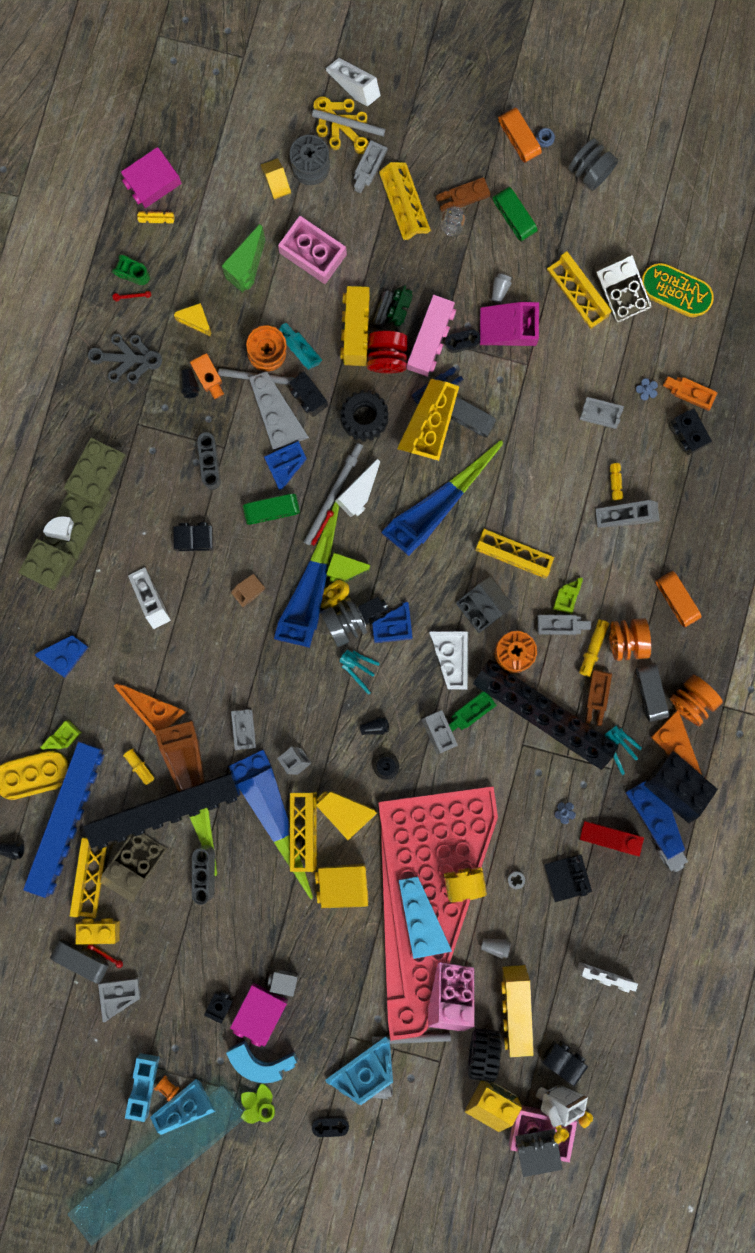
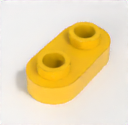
M337 580L325 588L321 608L325 610L331 606L334 607L344 600L349 594V585L344 581Z

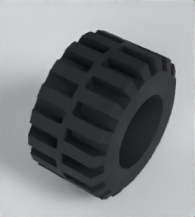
M360 390L358 394L356 391L353 392L352 396H348L346 402L342 404L341 421L343 428L355 440L361 439V441L366 442V439L372 441L374 437L378 438L381 436V432L385 431L388 424L387 404L385 405V400L380 398L377 393L372 394L371 390H368V392ZM361 407H368L376 413V418L368 425H361L353 418L355 411Z
M474 1029L468 1058L469 1079L495 1082L501 1059L502 1038L500 1031Z

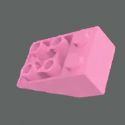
M438 963L428 1006V1027L455 1031H466L474 1027L473 967Z

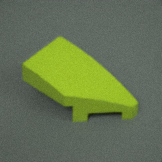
M580 577L559 589L553 607L554 610L570 615L573 613L583 578Z
M66 720L40 748H68L82 732L69 720Z

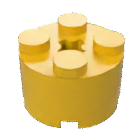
M482 867L473 868L471 871L470 868L459 869L456 874L455 872L444 873L449 902H461L465 899L473 900L487 895Z

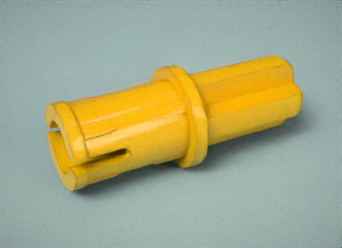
M133 748L123 755L133 768L132 772H136L145 785L150 784L154 780L153 775L144 765L145 761H141Z

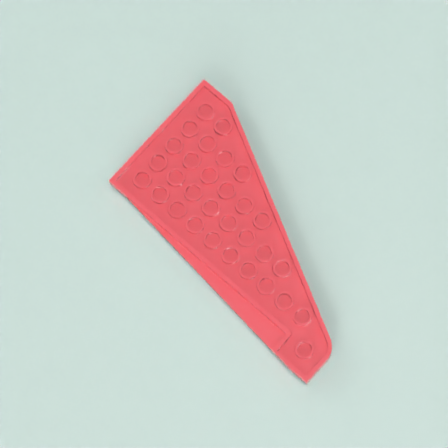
M494 786L378 802L382 839L387 1009L391 1041L418 1037L428 1029V1006L437 965L439 962L450 964L470 903V899H465L461 902H449L444 873L455 872L456 874L459 869L470 868L471 871L473 868L482 867L498 819ZM418 876L452 952L413 959L399 884L400 879Z

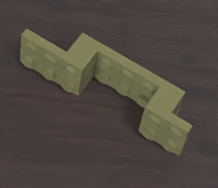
M90 438L64 486L68 494L55 517H70L74 522L70 541L47 536L44 537L43 541L36 539L18 572L20 575L55 591L62 576L69 577L112 496L108 489L126 457L124 453Z

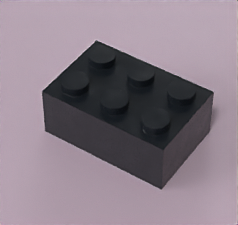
M674 751L660 761L644 784L646 788L688 824L701 816L718 790Z

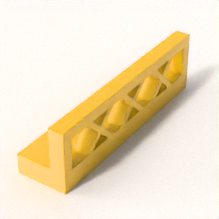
M390 162L379 171L403 240H409L416 234L429 233L431 230L407 164ZM398 169L402 170L404 177L399 173ZM417 220L421 223L422 227H419Z
M568 251L561 255L560 260L547 268L548 273L590 329L609 317L612 310ZM562 265L565 270V277L558 276L554 269ZM566 281L574 282L576 284V291L568 290L566 288ZM577 296L585 297L588 300L587 306L579 305L577 303ZM588 311L597 312L600 318L592 323L588 317Z
M486 529L483 530L475 551L544 579L548 577L555 558ZM485 535L493 537L496 545L491 546L484 543ZM508 543L512 546L514 552L508 553L503 551L500 545ZM528 551L531 559L526 560L519 557L518 552ZM542 557L549 561L545 568L536 564L535 560Z
M317 792L290 793V872H314L317 870ZM295 797H305V806L301 810L295 806ZM299 815L305 819V826L301 830L295 825V819ZM299 835L305 839V845L301 850L295 845V839ZM299 854L305 859V867H295V859Z
M87 837L81 839L70 917H97L102 885L100 881L104 872L107 847L102 848V852L95 856ZM95 860L99 865V871L92 875L88 868L89 864ZM93 880L96 885V891L90 895L85 887L86 883ZM88 899L93 904L92 913L82 911L83 903Z

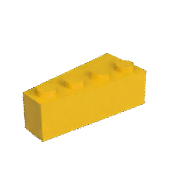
M347 286V293L343 292V304H346V311H342V322H345V329L341 330V341H344V348H341L340 358L344 359V365L367 366L370 287Z
M430 379L398 445V450L439 461L459 386L445 381Z
M526 965L502 967L503 982H501V991L504 994L502 1010L506 1014V1019H503V1029L507 1031V1038H504V1048L509 1051L510 1057L534 1056L531 991Z

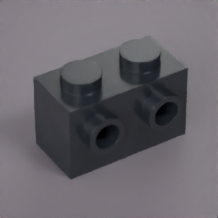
M305 371L289 382L290 393L295 399L298 398L302 402L301 407L307 414L310 413L312 417H315L328 407L327 400Z
M695 408L675 417L670 422L673 434L678 436L680 440L679 445L687 455L708 446L712 442Z

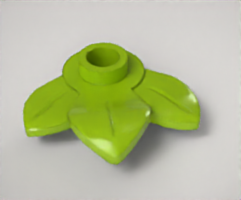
M260 1084L256 1093L244 1092L241 1094V1103L246 1109L242 1113L241 1118L245 1122L254 1124L258 1121L269 1122L273 1119L275 1115V1108L271 1104L273 1095L266 1085ZM263 1108H266L268 1111L266 1116L262 1115Z

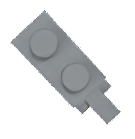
M370 140L355 171L354 179L357 181L354 185V191L361 194L365 184L368 186L371 184L388 151L387 147Z
M538 615L537 635L581 634V630L591 629V621H581V617H577V615Z

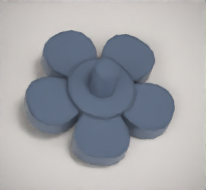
M645 378L641 381L642 386L639 385L636 388L637 393H642L641 399L644 401L648 400L649 396L651 398L657 396V391L653 390L658 387L655 381H652L649 385V379Z
M563 802L558 804L557 808L560 811L555 812V817L560 819L562 824H568L569 819H574L576 813L571 811L574 805L570 802L566 803V805Z

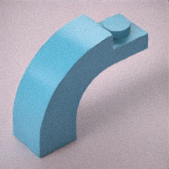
M246 1040L229 1048L226 1052L232 1066L239 1074L258 1083H272L283 1078L282 1070L287 1072L293 1069L298 1060L295 1052L274 1062L260 1061L252 1054Z

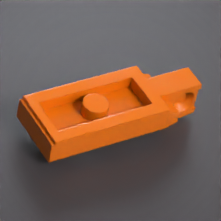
M668 376L663 384L664 387L671 390L670 393L707 411L711 409L717 395L716 391L684 377H677L675 380Z

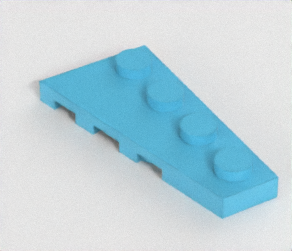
M418 876L400 879L399 884L413 959L452 952Z

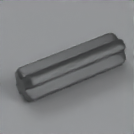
M385 290L373 321V324L377 327H383L393 297V293Z

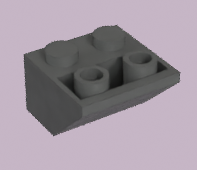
M491 576L479 583L456 602L478 633L514 607Z

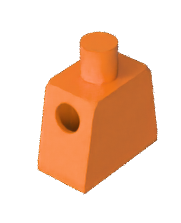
M206 353L191 361L190 364L205 392L210 391L214 400L223 396L224 392L220 387L222 380L208 354ZM212 376L214 380L207 382L206 378Z

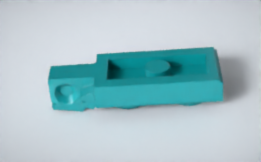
M287 323L281 325L278 330L282 332L287 346L308 370L318 366L322 359L299 332L295 333Z

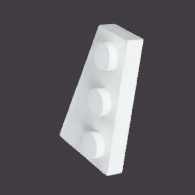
M430 632L447 688L449 690H468V632Z
M581 962L578 964L577 970L584 978L600 980V983L611 986V984L616 985L618 989L628 993L630 990L636 991L638 983L634 980Z

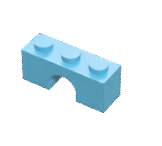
M140 1053L136 1058L133 1073L134 1084L128 1099L125 1119L145 1122L147 1119L159 1056Z

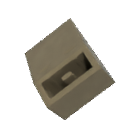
M629 251L593 267L617 323L652 308L633 256Z
M131 834L102 874L100 883L134 903L164 856L167 848L144 834L139 836Z

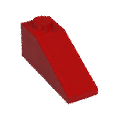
M584 821L579 840L640 857L644 837Z

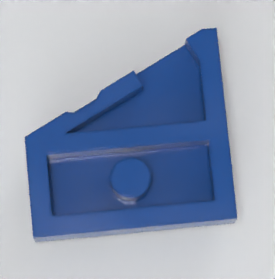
M299 441L264 457L279 491L287 485L307 460Z
M408 602L403 603L396 610H392L385 617L372 623L374 643L413 639Z
M72 635L36 653L35 656L66 678L89 647Z

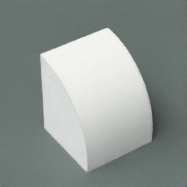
M57 517L47 523L43 532L47 537L70 541L74 522L70 517Z

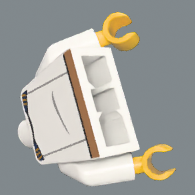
M560 1085L550 1090L543 1087L539 1088L536 1097L542 1100L541 1111L549 1117L553 1128L557 1130L553 1136L557 1144L562 1141L564 1142L569 1137V1132L562 1128L561 1125L566 1127L579 1118V1124L586 1128L593 1121L592 1114L585 1111L587 1096Z

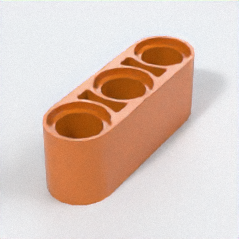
M516 107L498 117L503 131L524 163L542 153L538 141Z
M670 571L655 581L666 602L684 628L702 617L674 571Z

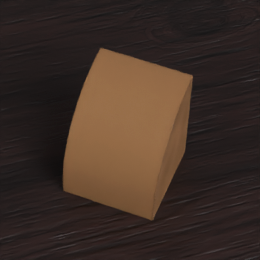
M253 574L237 584L231 594L242 607H245L265 590V587Z

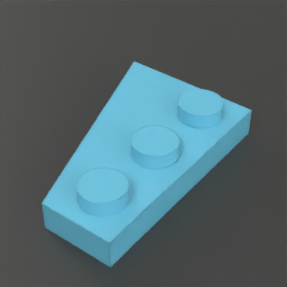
M195 1079L150 1118L157 1133L162 1135L216 1111L201 1082Z

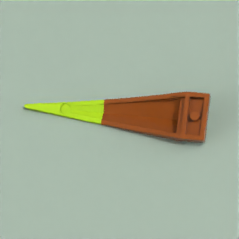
M190 721L155 731L159 750L178 791L205 782L200 745L194 722ZM205 808L200 810V814L190 817L201 845H209L214 849L209 811ZM215 860V876H217L216 860Z

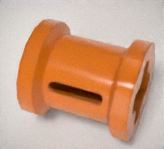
M166 1075L163 1076L154 1088L155 1091L158 1090L162 1093L168 1102L180 1089L179 1086L173 1085Z

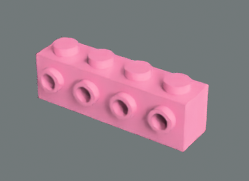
M433 295L407 363V370L427 377L430 372H434L437 361H434L436 354H441L444 345L441 344L443 337L447 338L450 327L447 325L449 320L453 321L457 311L454 309L455 302Z

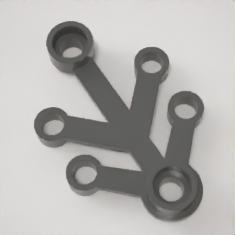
M120 334L112 335L111 341L124 354L103 353L99 348H92L88 352V358L93 364H100L103 361L124 362L117 369L109 372L108 378L112 383L119 382L120 376L135 363H141L142 365L134 372L132 371L127 374V380L131 384L138 383L139 377L148 369H158L162 364L160 353L149 351L138 335L131 336L130 343L133 347L138 348L143 355H135L125 344ZM119 337L120 341L115 343L114 339ZM139 339V342L134 344L133 340ZM95 355H100L98 360H94ZM156 358L155 363H150V360ZM113 374H117L116 379H111ZM132 375L136 376V379L134 381L130 380V377Z

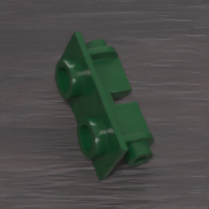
M406 285L394 291L393 302L388 308L385 323L394 321V325L397 327L404 324L408 311L403 310L402 306L408 309L413 298V291L405 290Z

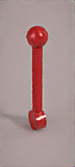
M145 291L144 293L127 295L115 293L112 298L116 302L126 298H150L151 292Z
M332 510L327 511V516L312 540L311 545L315 546L330 517H333L334 512Z
M93 944L87 945L88 949L113 962L117 968H122V961L115 960Z

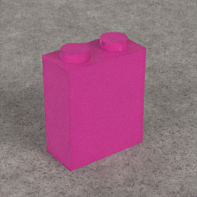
M158 147L121 171L124 178L121 180L127 190L131 188L134 193L132 195L138 205L141 203L144 208H147L182 184L178 174Z
M253 983L230 1029L241 1038L245 1036L251 1039L250 1042L258 1047L261 1045L265 1047L288 1000Z

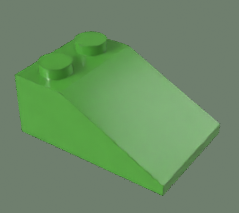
M260 224L222 265L225 278L242 293L245 289H250L254 284L264 248L265 235L263 226Z

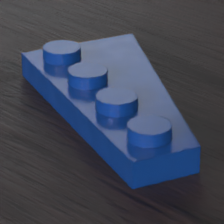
M645 781L627 791L626 795L666 859L670 860L685 851L672 809L644 786Z

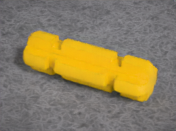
M139 211L137 214L139 223H146V221H149V223H174L175 218L173 212L163 214V212L148 211L146 213V211Z
M612 463L610 465V472L612 473L610 475L611 490H613L612 500L615 501L623 499L620 463Z

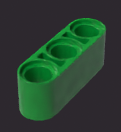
M507 187L493 196L494 204L519 241L522 242L538 232L535 222L511 187Z
M296 494L255 501L242 506L247 525L300 514Z

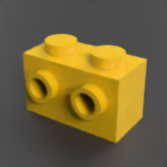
M93 918L82 919L81 922L76 924V944H116L119 941L120 921H113V918H103L101 921H94Z

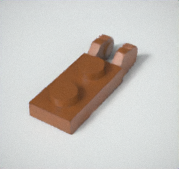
M483 177L440 193L436 196L438 202L449 198L452 199V202L450 201L440 206L441 212H445L446 210L449 211L454 208L456 210L486 199L491 194Z
M592 670L586 705V724H590L592 710L595 709L599 710L596 720L597 726H602L604 712L607 709L612 673Z

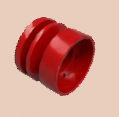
M377 331L368 335V350L371 351L368 354V370L385 374L400 373L406 370L407 363L405 361H407V355L403 352L407 351V335L395 331Z

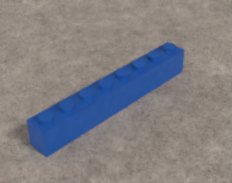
M84 742L77 743L25 883L24 891L43 898L49 897L50 894L53 895L57 886L55 883L56 877L61 875L64 867L62 865L63 858H66L70 851L69 842L71 839H74L77 828H75L78 820H81L84 813L82 809L83 804L90 797V785L96 781L98 775L96 769L103 762V749Z

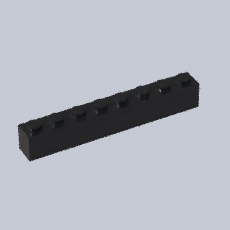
M232 772L89 822L83 828L90 847L102 849L109 846L108 842L114 840L116 843L122 842L127 839L128 835L134 834V836H139L146 833L145 829L152 827L153 830L163 827L165 822L171 821V824L182 820V816L189 814V817L200 814L202 809L207 808L209 811L218 808L219 803L225 801L226 804L237 801V797L241 793Z

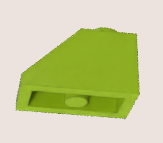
M334 553L326 575L330 578L329 581L333 583L337 580L348 582L369 572L370 565Z

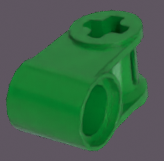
M120 254L118 256L119 261L115 269L111 271L115 276L138 285H145L149 282L150 274L142 263L134 261L125 255ZM138 272H144L142 276L136 277Z

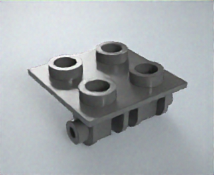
M555 1129L515 1136L523 1177L563 1170L559 1144L553 1138L556 1133Z

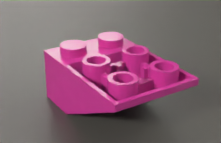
M517 302L480 308V345H537L539 340V302Z

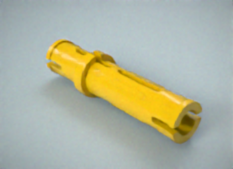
M598 619L587 652L583 655L584 660L578 672L579 674L587 675V677L591 676L594 664L599 659L597 656L610 625L609 622Z

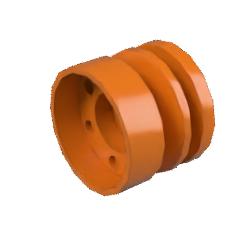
M266 325L259 326L250 333L246 346L251 365L263 372H270L280 368L285 361L287 349L286 339L282 332L276 327ZM265 348H269L267 355L264 354Z
M646 618L632 619L630 628H628L625 620H622L620 625L618 621L611 622L609 640L615 661H622L623 657L625 660H630L631 651L635 659L650 658L651 636Z
M511 631L505 634L496 643L494 649L496 663L509 673H520L528 669L535 662L537 656V646L533 638L521 631ZM514 647L521 650L518 654L519 657L516 654H512L511 651L514 650Z
M691 675L684 683L687 693L678 689L676 691L678 696L672 695L669 699L685 719L697 726H701L703 724L702 718H709L705 708L714 712L723 701L709 684L698 676Z

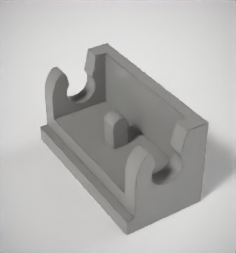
M587 397L583 404L580 420L616 429L624 406Z
M252 710L231 711L235 750L256 748Z
M442 710L421 719L436 754L458 746Z

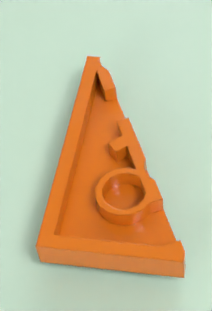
M119 683L114 685L115 689L154 734L157 730L170 727L186 713L180 708Z
M675 711L651 738L667 754L674 751L702 775L680 713Z

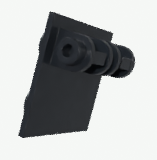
M582 854L544 864L555 902L577 896H586L592 892Z

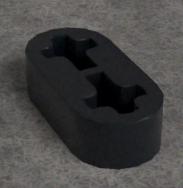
M473 329L451 334L446 338L445 348L450 353L473 349L479 345L480 334ZM469 335H472L473 338L476 337L474 343H471L470 340H464L469 339ZM451 340H454V342L461 341L460 343L456 344L455 348H453L452 345H449Z
M344 1116L318 1117L312 1124V1132L317 1137H341L349 1131V1121ZM339 1121H341L343 1125H346V1127H343L342 1131H339L338 1127L332 1126L338 1125ZM319 1122H322L323 1126H329L323 1128V1132H319V1128H315Z

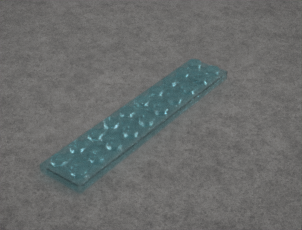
M224 1084L208 1096L216 1112L159 1136L68 1212L67 1215L91 1246L243 1121L241 1118L244 1112L243 1108Z

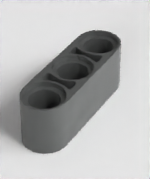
M456 397L451 420L487 438L496 423V419Z
M204 432L199 435L197 440L201 478L206 488L215 490L221 484L217 443L212 434ZM205 439L212 440L211 445L207 447L203 446L202 443ZM207 458H214V462L211 465L204 464ZM209 476H215L216 481L212 484H208L207 478Z
M654 663L637 667L636 676L648 721L652 722L668 718L669 712L657 665Z
M209 845L201 846L192 855V899L198 905L207 903L214 897L215 851ZM201 851L206 853V860L201 857ZM201 870L206 873V879L201 877ZM200 890L206 893V898L201 896Z
M59 939L50 956V959L98 984L101 983L109 967V964L102 959Z

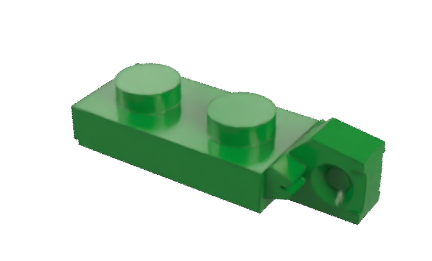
M483 691L454 713L452 716L454 721L449 724L451 731L453 732L458 727L461 731L468 728L497 705L490 695Z

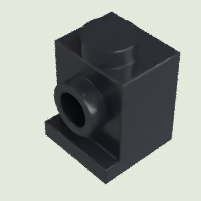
M379 597L358 606L366 626L370 624V619L376 621L382 618V613L388 610L384 599L380 600Z
M220 990V992L216 991L204 1016L222 1024L234 1000L231 998V994ZM217 1003L222 1004L223 1008L221 1010L216 1008Z

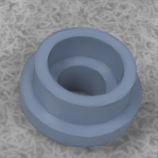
M548 128L539 130L536 135V140L541 147L551 146L555 139L554 133ZM542 137H547L548 140L544 141Z

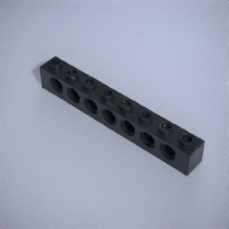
M490 659L473 682V685L600 770L610 762L619 746Z

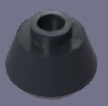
M384 753L375 759L373 770L381 779H392L399 771V762L394 755Z

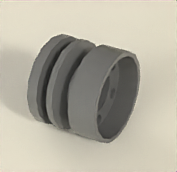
M304 135L293 142L290 148V162L294 177L305 185H316L327 178L330 171L329 149L320 137Z
M595 138L577 152L568 168L572 173L576 171L575 176L577 178L586 173L583 183L592 191L605 181L619 161L610 151L601 156L604 146L602 144L598 146L599 141Z
M350 597L345 599L348 608L345 609L343 604L339 602L340 612L337 613L332 606L320 612L337 647L349 642L347 635L349 632L355 638H358L359 636L355 630L357 628L360 629L363 635L367 633L365 620L358 606L351 601Z

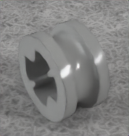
M513 871L508 876V884L513 889H520L525 884V877L521 872ZM520 875L521 884L513 885L512 876Z

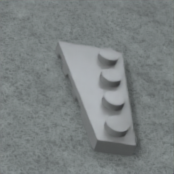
M268 372L249 377L273 450L309 439Z

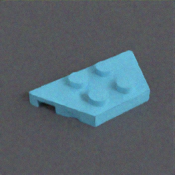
M388 1037L381 1039L325 1080L326 1083L332 1085L359 1105L368 1101L393 1083L390 1039Z

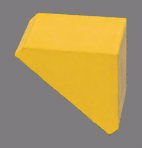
M279 159L261 164L273 199L291 194L283 166Z
M201 303L175 312L174 317L177 322L211 336L212 333Z

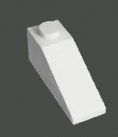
M338 58L326 68V71L356 101L367 107L381 96L376 77Z
M378 459L335 500L350 517L355 514L359 516L365 510L364 505L368 501L380 464Z
M144 567L128 575L145 618L152 628L155 629L171 621L146 568Z

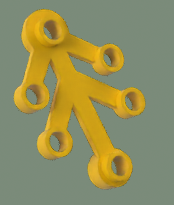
M319 97L314 101L313 107L316 110L337 115L333 110L352 112L354 110V101L346 99L344 102H331L327 97ZM326 104L325 107H320L319 105ZM346 104H351L352 107L347 108ZM359 112L357 115H337L367 123V114L365 112ZM361 116L365 117L363 121L359 120L358 118ZM319 119L317 135L325 137L328 134L326 120ZM332 122V138L329 141L330 148L332 150L340 148V129L354 142V150L358 154H364L369 144L368 140L364 137H359L350 127ZM322 128L326 130L323 133L319 132ZM337 141L338 145L334 146L332 142ZM359 142L365 143L363 146L358 145Z

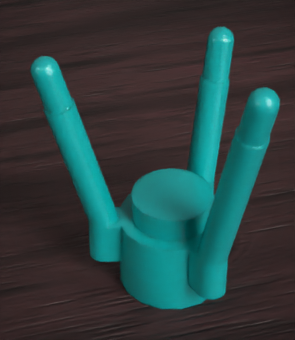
M346 650L339 661L343 664L342 668L353 677L367 694H371L370 690L350 667L354 669L357 666L373 677L375 674L360 664L359 659L377 666L380 663L356 651Z
M616 725L604 734L605 737L614 743H620L634 760H638V757L624 742V738L638 750H641L642 747L629 737L622 728L619 729ZM615 752L613 758L621 774L624 775L625 772Z

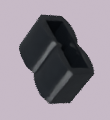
M200 522L197 523V526H189V523H178V526L173 527L175 551L213 550V527L209 526V523Z
M553 1041L541 1061L549 1069L575 1086L588 1068V1065L585 1063L586 1059L577 1052L575 1055L569 1051L570 1047L564 1042L560 1041L557 1043Z

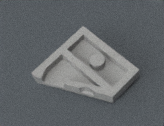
M139 978L98 984L103 1022L108 1021L141 998Z

